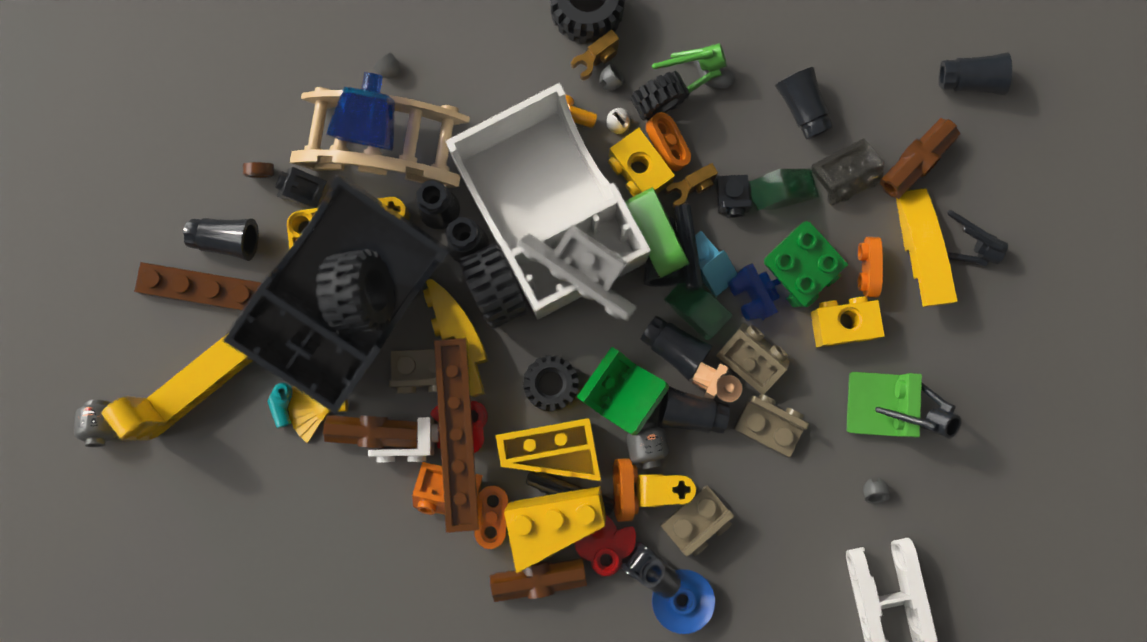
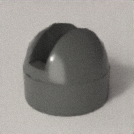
M388 53L373 68L381 77L392 79L398 75L400 66L396 57L392 53Z
M609 64L600 73L599 82L605 81L607 85L604 89L608 91H614L625 83L623 75L613 64Z
M870 478L864 484L863 492L866 502L876 504L890 499L889 488L881 478H877V482H872Z

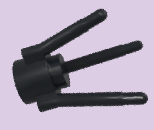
M949 210L947 212L950 217L965 226L962 229L963 232L978 240L974 248V252L978 253V256L947 252L948 259L977 263L984 267L989 262L997 265L1003 260L1008 250L1007 242L997 239V236L987 233L954 211Z
M921 383V390L940 406L938 409H931L926 416V420L882 407L875 408L877 413L918 425L920 428L933 431L948 439L953 438L961 426V417L954 413L955 405L944 401L924 383Z

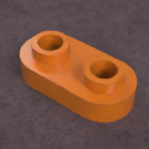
M663 112L656 113L646 123L647 134L654 148L672 171H679L690 162V150L673 118Z
M865 237L864 242L859 243L858 260L862 261V273L858 275V290L863 291L864 296L879 297L883 283L882 241L880 237Z
M629 458L615 459L613 464L614 512L618 522L632 521L634 515H637L639 512V501L637 496H634V483L638 479L637 466L632 464Z
M491 485L482 489L478 494L479 530L474 531L477 543L486 549L499 547L505 540L507 531L504 510L509 503L508 495L503 488ZM490 495L498 497L499 504L492 507L488 504V497ZM489 526L494 527L497 531L496 536L493 538H489L485 534V530Z

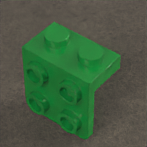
M809 221L802 222L764 258L765 266L791 293L785 299L792 307H808L813 304L820 296L818 293L825 286L829 287L841 277L840 272L848 265Z
M611 347L576 398L599 415L632 436H635L641 431L668 391L669 385L661 378L637 366L619 350Z

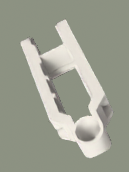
M908 537L891 542V551L901 592L878 596L874 577L870 576L868 564L863 553L865 549L860 547L847 550L846 560L865 642H889L884 638L880 620V616H882L881 609L900 605L905 607L912 642H938L918 556L911 539Z

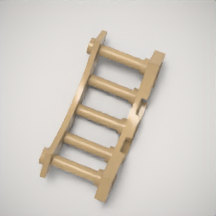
M316 87L315 91L302 93L301 99L315 104L308 146H305L304 150L292 151L290 163L314 171H344L345 165L359 166L358 171L386 176L387 170L406 173V180L418 183L435 180L447 188L459 187L461 175L449 171L447 166L449 149L445 142L452 137L453 125L469 123L470 117L459 113L457 107L442 105L440 107L392 95L330 90L323 87ZM340 107L334 145L330 146V150H323L320 147L327 108ZM353 107L374 108L368 148L364 149L363 153L352 152L346 148ZM387 110L409 114L403 155H399V159L382 156L380 151ZM421 117L441 122L435 164L431 166L417 163L418 159L415 157Z

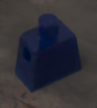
M364 72L361 89L343 88L326 135L340 141L393 151L395 101L390 96L380 93L383 76Z

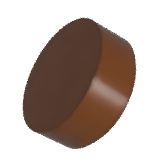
M265 162L244 163L243 175L248 178L273 177L274 164Z

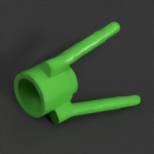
M720 43L705 48L672 53V59L652 64L653 69H659L699 60L702 71L708 70L709 73L687 87L689 93L712 78L721 76L720 69L727 67L725 54Z

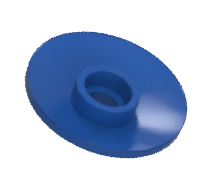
M687 569L674 570L681 578L679 591L670 598H663L653 592L652 608L657 620L666 629L678 634L694 633L703 628L713 615L715 608L714 592L709 582L699 573ZM680 594H685L688 597L685 605L677 604L676 600Z

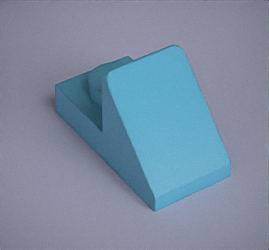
M700 231L695 235L702 282L717 297L735 282L739 276L727 253L724 250L719 252L704 233Z

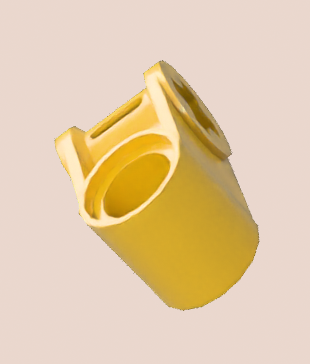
M643 474L638 475L636 482V496L639 501V507L686 504L693 500L696 493L694 482L683 475ZM681 480L685 486L689 487V492L684 493V498H679V495L672 491L673 487H677L678 481Z

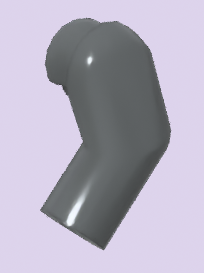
M699 60L694 61L701 77L709 73L708 70L702 71ZM720 69L721 76L712 78L704 84L710 87L726 89L734 84L735 74L731 70Z

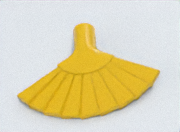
M293 387V395L288 406L289 417L299 437L306 443H309L322 421L325 420L331 411ZM347 399L338 412L348 411L349 404Z

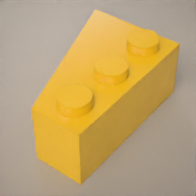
M589 418L496 435L501 467L601 481Z
M600 486L508 503L504 514L516 573L605 526L606 513Z

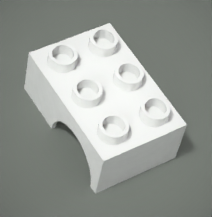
M560 83L445 141L457 169L498 246L501 248L537 320L583 295L578 292V287L568 280L563 281L556 278L550 272L548 266L542 262L532 261L524 255L523 249L518 247L517 244L527 234L533 235L553 250H556L568 229L574 225L627 262L618 277L646 263L651 250L614 183L611 184L606 180L588 152L574 123L565 92Z

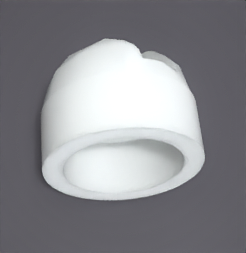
M615 108L609 112L606 123L611 132L621 134L628 130L631 119L626 110ZM618 114L625 124L621 125L614 115Z

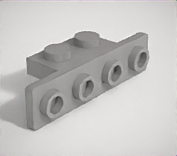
M574 225L568 229L556 250H553L531 234H527L518 242L517 246L523 249V253L527 258L535 262H542L548 266L550 272L556 278L563 281L568 280L577 286V290L581 295L591 300L595 299L603 304L605 310L613 317L628 320L637 307L610 289L627 262Z

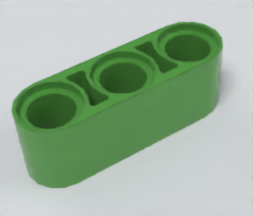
M651 187L626 200L627 208L651 250L649 257L660 278L689 265L688 259L655 189Z

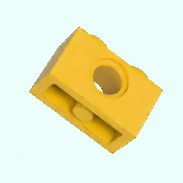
M640 128L609 149L610 159L608 163L617 175L621 173L627 180L626 188L633 197L651 187L655 189L656 193H659L674 180V173ZM635 162H642L647 167V170L644 173H636L632 170L631 165Z
M867 296L849 299V304L838 305L837 300L819 303V308L811 312L816 348L876 340L885 337L879 301H868ZM842 314H847L851 317L852 327L850 329L845 328L841 324L840 318Z

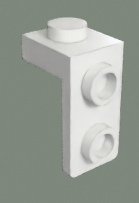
M418 417V449L368 450V456H376V462H395V456H407V462L426 461V455H434V442H439V424H434V418Z

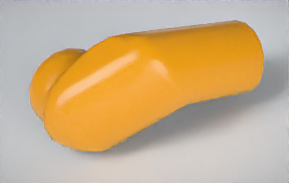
M566 95L567 104L574 123L593 128L596 123L597 114L574 107V99Z

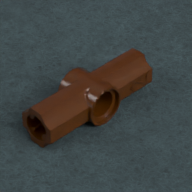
M940 118L920 140L918 138L915 139L900 156L899 161L881 179L880 184L889 196L900 199L920 177L924 178L939 162L941 155L960 136L961 133L957 129V125L949 119Z
M337 415L326 416L324 422V442L358 444L357 447L385 448V446L409 449L418 448V422L388 420V417L361 415L360 418Z
M583 558L550 563L549 561L537 562L516 573V570H508L506 572L490 574V587L494 602L527 597L528 599L542 598L555 594V591L587 586Z

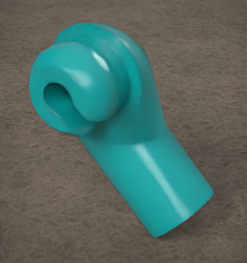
M287 383L275 385L267 401L277 429L292 424L287 407L292 398L293 391Z

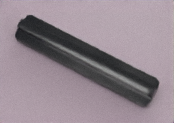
M689 204L677 205L674 210L679 242L689 262V265L683 267L686 289L688 291L700 290L703 287L691 206Z
M529 471L526 479L527 485L550 494L585 489L543 472ZM602 495L605 513L610 515L615 501Z

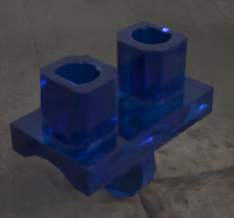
M753 263L743 267L727 283L734 296L745 291L748 292L752 302L740 307L747 322L759 318L763 321L778 312L773 301L780 298L775 287L782 283L778 279L772 281L767 271L758 274Z

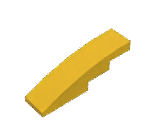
M927 188L909 190L900 199L896 198L904 248L905 252L909 251L913 277L918 279L922 305L923 307L956 303L957 296L944 239Z

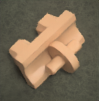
M701 362L692 381V384L706 390L705 398L713 399L717 395L720 400L727 403L736 401L741 396L743 390L742 383L738 378L732 375H725L728 367L719 364L716 370Z

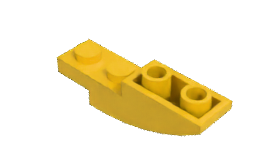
M429 279L426 281L428 289L423 290L428 308H434L436 318L431 319L436 337L441 336L442 340L467 339L470 394L472 397L483 395L485 392L477 365L488 362V358L481 339L469 317L456 300L437 282Z

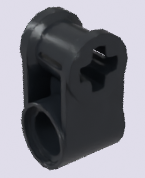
M638 542L636 545L637 551L627 564H622L621 568L663 598L673 597L681 586L679 574L661 560L662 558L641 542Z

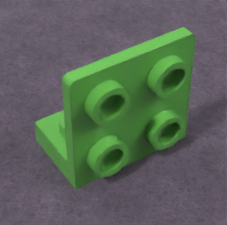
M850 372L847 432L896 437H919L920 426L877 413L875 408L882 407L920 418L922 374L907 373L893 375Z

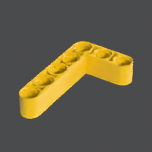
M222 337L149 397H121L109 404L102 411V415L121 440H152L164 433L253 360L223 342L224 337Z

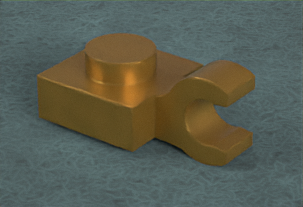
M610 30L588 47V51L573 58L571 61L573 69L580 64L587 67L580 74L582 81L591 77L593 65L596 66L600 62L607 63L615 57L619 44L618 36L613 30Z
M710 163L686 176L684 180L670 184L666 188L665 193L669 194L672 191L680 193L681 198L673 203L675 208L677 205L684 204L688 194L695 190L700 194L714 185L712 181L715 180L718 172L713 163Z

